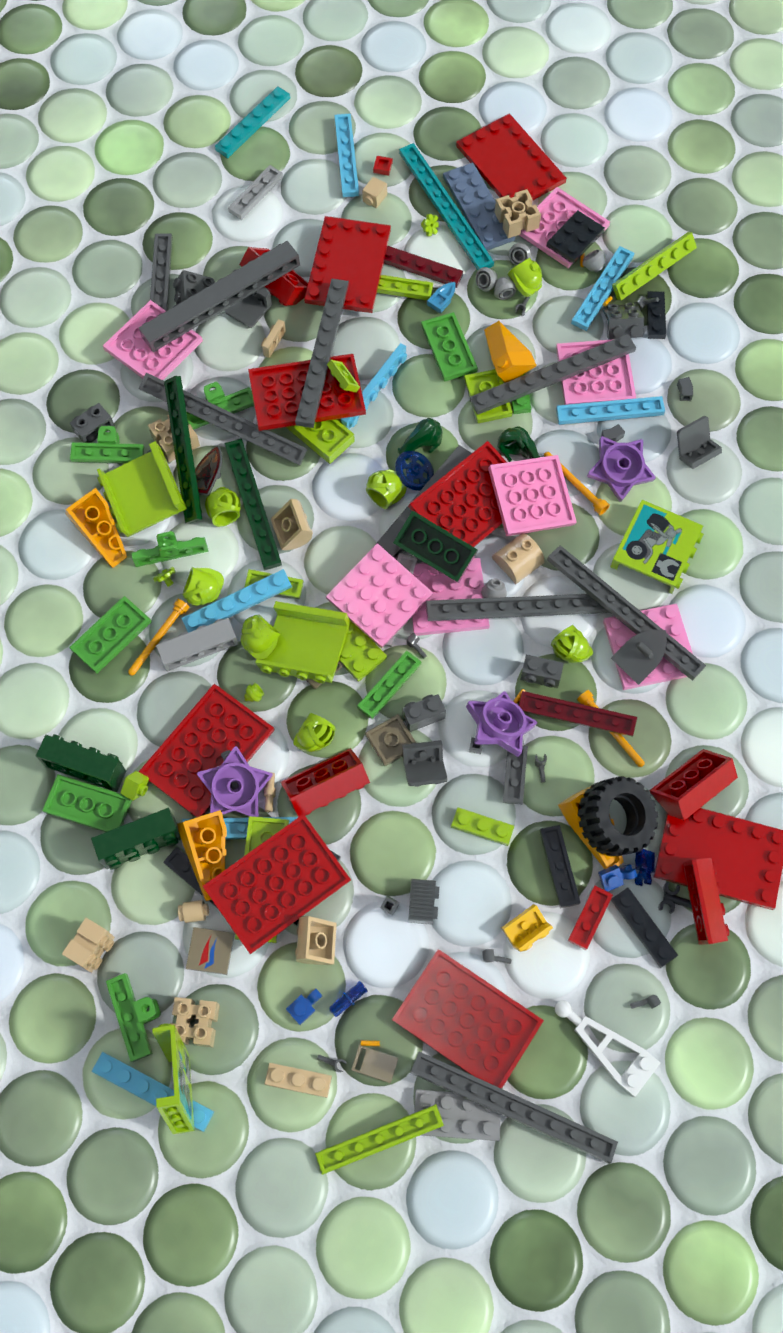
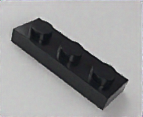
M647 291L646 299L659 298L658 302L647 304L648 339H665V292Z

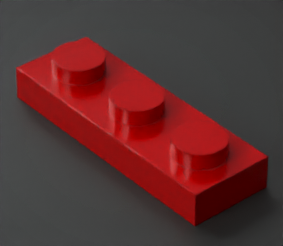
M594 885L568 939L570 943L584 950L588 949L613 894Z

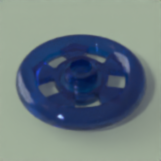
M405 451L396 459V474L402 484L411 490L421 491L434 475L432 464L419 452ZM409 458L411 462L407 464L405 459ZM419 460L423 464V466H421L416 461ZM424 472L427 473V478L423 477ZM419 479V484L414 483L413 480Z

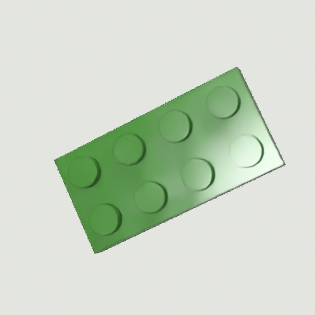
M454 312L421 322L422 329L444 382L478 371V367Z
M124 596L69 648L98 674L152 621Z
M57 774L42 811L46 814L108 832L123 825L132 800L120 793Z

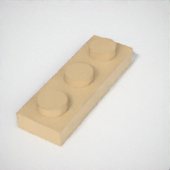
M269 1063L265 1085L328 1098L332 1076Z

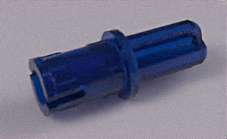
M358 981L349 991L343 992V996L329 1007L330 1012L335 1017H338L350 1005L354 1006V1002L368 992L367 988H364V984Z

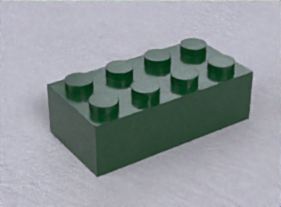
M413 510L393 542L458 583L478 552L476 548Z
M45 734L36 754V757L46 768L114 792H118L126 773V769L122 765L123 763L120 762L119 757L111 753L107 755L101 754L100 750L89 747V749L84 748L82 744L76 741L69 743L64 741L63 737L53 734V736Z
M168 807L92 837L91 840L98 861L106 869L110 868V870L121 867V864L124 862L139 860L140 856L144 854H154L160 850L159 848L164 846H174L179 843L181 837L175 817Z

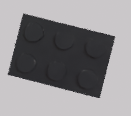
M577 210L548 240L546 247L574 264L604 233L605 227Z

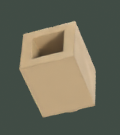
M372 177L362 190L363 202L377 208L387 196V183Z

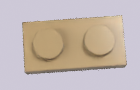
M278 319L276 324L272 325L268 337L263 339L261 347L264 356L271 357L286 333L284 321Z

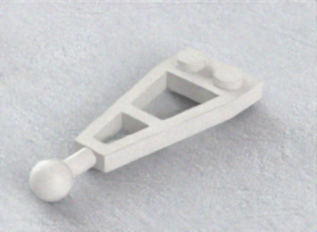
M561 1000L556 1003V1014L562 1018L567 1017L577 1026L574 1031L616 1083L630 1095L636 1097L660 1065V1062L644 1048L586 1016L581 1019L572 1011L569 1002ZM587 1025L605 1035L598 1046L584 1032L583 1029ZM612 1039L638 1054L622 1076L602 1054Z

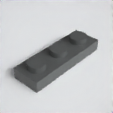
M522 745V753L519 757L507 751L503 803L523 804L528 746Z

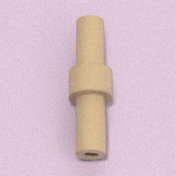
M273 773V776L264 788V797H266L265 812L267 813L273 812V798L276 797V788H274L275 773Z

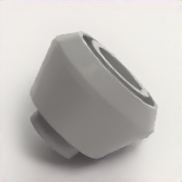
M514 244L509 250V259L515 266L531 258L530 248L525 244Z
M594 250L583 259V266L591 272H598L604 267V252L601 250Z
M487 267L480 268L476 273V284L482 291H490L498 280L496 272Z
M501 277L495 283L494 295L501 300L509 299L516 293L517 287L510 278Z
M497 578L490 579L481 590L484 598L507 596L505 584Z

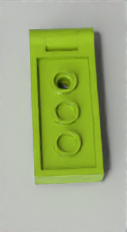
M337 419L315 422L314 428L297 425L286 427L329 464L355 442L354 433Z

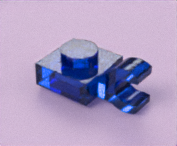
M642 849V851L636 853L635 869L639 870V873L635 878V885L643 886V880L646 885L652 884L651 873L655 872L654 852Z

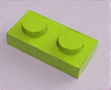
M330 360L327 366L331 370L332 376L339 381L340 387L345 391L357 392L360 386L343 362Z

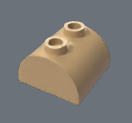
M290 499L271 518L281 550H293L311 540L313 533L299 500Z
M524 533L520 534L492 556V559L515 584L544 564V555L541 549L530 536Z
M311 916L300 917L297 928L296 961L314 965H334L337 923Z

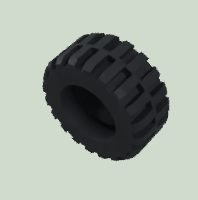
M618 776L594 783L590 789L585 791L583 795L585 798L580 800L579 806H581V809L578 810V816H580L581 820L579 821V826L584 831L582 834L585 839L588 838V844L592 848L597 847L596 851L601 854L622 856L637 853L646 848L656 834L654 830L658 827V822H656L658 811H655V800L651 799V793L648 790H644L645 786L640 782L636 783L635 779ZM613 799L621 804L626 813L627 824L623 834L614 828L610 820L609 809Z

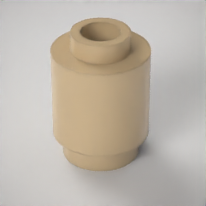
M204 900L183 902V905H178L180 922L205 921L206 916H209L208 903L205 904Z

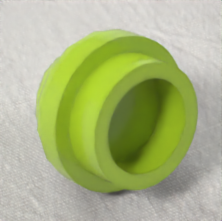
M257 683L249 684L245 689L244 700L259 702L262 696H264V692Z

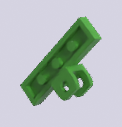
M218 382L204 386L206 401L233 414L254 406L250 387L225 396ZM187 413L188 425H191L193 430L209 424Z
M101 426L98 431V443H71L70 460L71 462L128 463L144 455L145 447L143 444H119L120 437L115 427Z
M169 531L157 534L158 546L155 548L140 549L131 554L135 566L140 567L209 551L205 537H195L182 542L177 541L175 533Z
M126 973L107 980L106 984L130 1061L135 1062L152 1055L153 1053L143 1024L160 1017L161 1011L158 1001L149 997L136 1001L128 974Z

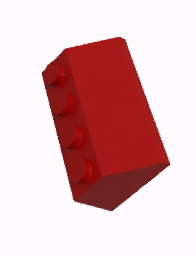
M248 247L239 265L243 267L249 261L255 260L270 250L268 248ZM292 270L266 285L265 288L271 295L276 296L282 305H296L305 298L308 282Z
M349 748L280 783L295 813L300 817L302 814L305 816L319 807H325L330 802L343 798L354 790L363 788L370 781L362 762L353 750Z
M702 749L649 791L670 816L684 821L729 786L738 776L733 758Z
M712 858L684 862L683 867L699 945L728 941L729 928L724 923L725 907L723 903H720L721 887L718 882L716 883L715 874H717L715 862H712Z

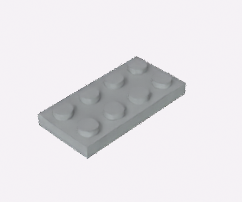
M415 1091L414 1113L437 1104L444 1123L443 1127L420 1136L500 1141L501 1114L453 1092Z

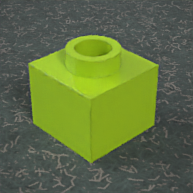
M138 771L133 772L125 778L120 794L133 801L140 796H144L148 790L147 783L149 778Z

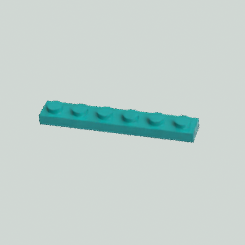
M277 86L215 145V151L228 159L290 99V93Z

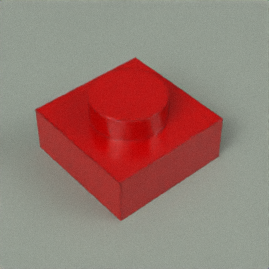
M377 156L373 173L389 176L393 158Z

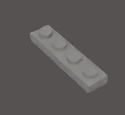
M269 165L228 207L229 213L242 220L283 178V173Z

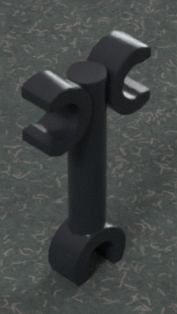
M669 882L664 884L663 890L665 894L663 901L658 906L660 911L663 910L664 904L669 905L670 914L675 911V904L692 909L690 900L675 896L680 891V885H676L675 890L670 891L668 888Z

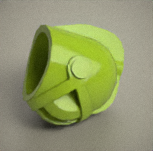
M531 258L526 259L508 272L509 278L514 282L520 293L526 297L533 295L542 287L541 268Z
M390 469L374 472L368 478L366 484L367 494L383 509H387L389 506L400 501L407 490L404 480L394 470Z
M220 487L211 492L206 498L205 508L213 525L217 527L227 526L240 517V498L228 488Z
M191 567L182 593L184 599L195 606L214 602L219 597L223 587V575L210 568Z
M254 615L247 618L243 623L241 644L254 658L262 660L274 651L281 633L261 615Z
M574 625L564 629L551 642L555 655L569 663L583 662L593 655L589 642Z
M309 713L299 728L293 744L301 751H320L330 745L334 739L336 728L328 720Z

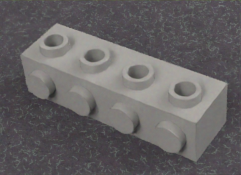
M229 618L218 619L208 626H200L192 632L181 633L176 638L165 639L156 646L166 671H170L236 646L238 642Z

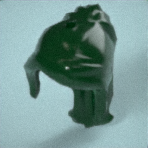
M432 418L421 420L405 440L403 446L398 448L401 460L407 461L411 459L412 453L422 446H433L429 453H432L439 447L443 434L440 423Z
M520 426L508 428L499 436L497 447L508 462L512 461L509 454H521L526 459L540 458L534 441L524 428Z

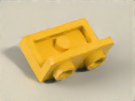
M533 904L501 927L513 948L521 952L530 949L533 945L532 943L538 939L546 937L553 927L545 920L537 905Z

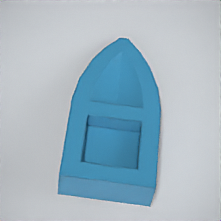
M455 282L447 283L438 288L427 300V305L441 314L451 303V298L455 292Z

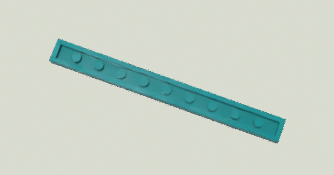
M412 143L400 148V156L476 269L493 267V259L415 144Z

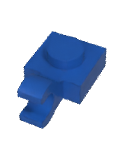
M631 864L625 865L622 868L613 865L598 872L602 888L607 892L623 886V879L630 880L637 877L636 869H632Z
M317 989L312 991L306 999L301 994L286 1010L301 1025L316 1011L312 1005L322 997V994Z

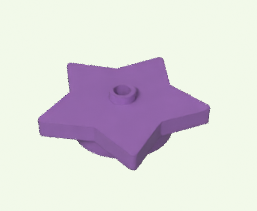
M603 436L599 439L600 460L587 474L588 478L608 484L619 502H622L634 485L653 482L656 478L645 464L643 439L629 443H617Z
M505 691L488 702L468 701L466 705L467 710L477 724L475 744H498L515 756H520L522 753L523 735L535 727L537 724L536 720L525 715L523 710L511 701Z
M235 746L221 766L197 772V775L211 792L210 813L221 810L223 815L237 811L248 816L258 817V793L270 780L273 773L250 767L238 747ZM232 782L238 783L237 789L233 790L231 788Z

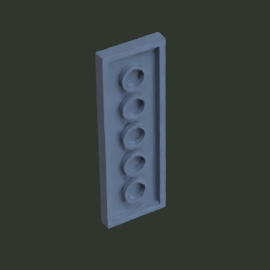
M474 163L443 173V179L462 213L487 251L515 241V236L511 238L506 236L503 230V222L500 223L495 215L496 202Z

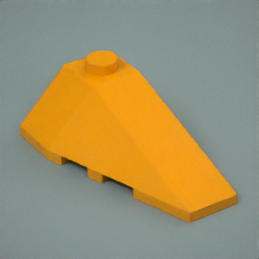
M500 321L484 329L493 365L497 375L505 383L518 378L537 366L530 350Z
M96 488L66 509L65 514L112 568L127 558L108 503Z
M590 787L558 804L567 823L604 869L613 865L620 866L624 863L622 856H607L605 853L597 852V847L592 848L588 844V838L585 839L582 834L584 831L579 826V821H581L580 816H578V810L581 809L579 803L581 798H585L583 795ZM610 818L612 825H615L614 820Z
M221 810L177 823L183 846L205 901L212 899L202 886L225 870V837H227V829Z

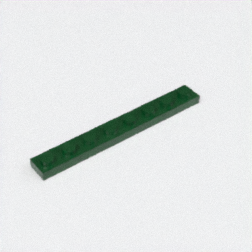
M173 376L164 381L180 493L187 508L183 511L185 523L191 524L202 520V511L181 376Z
M241 438L227 442L225 447L264 571L282 566L243 440Z

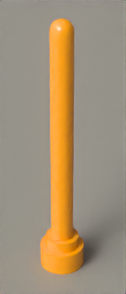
M550 452L544 453V457L553 456ZM561 464L564 477L593 503L594 511L599 515L605 513L610 504L601 498L598 499Z
M179 598L175 601L173 612L128 670L129 675L133 676L136 674L178 616L188 611L190 606Z
M590 690L585 691L577 698L580 704L599 708L595 704L594 695ZM610 732L637 766L643 767L645 762L622 734Z

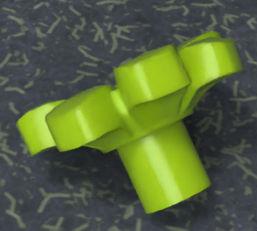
M427 214L426 219L421 222V227L427 236L436 235L438 232L436 229L439 227V222H436L438 220L437 215Z
M174 567L162 570V573L155 576L153 580L155 582L164 581L167 587L171 586L174 583L171 575L176 573Z

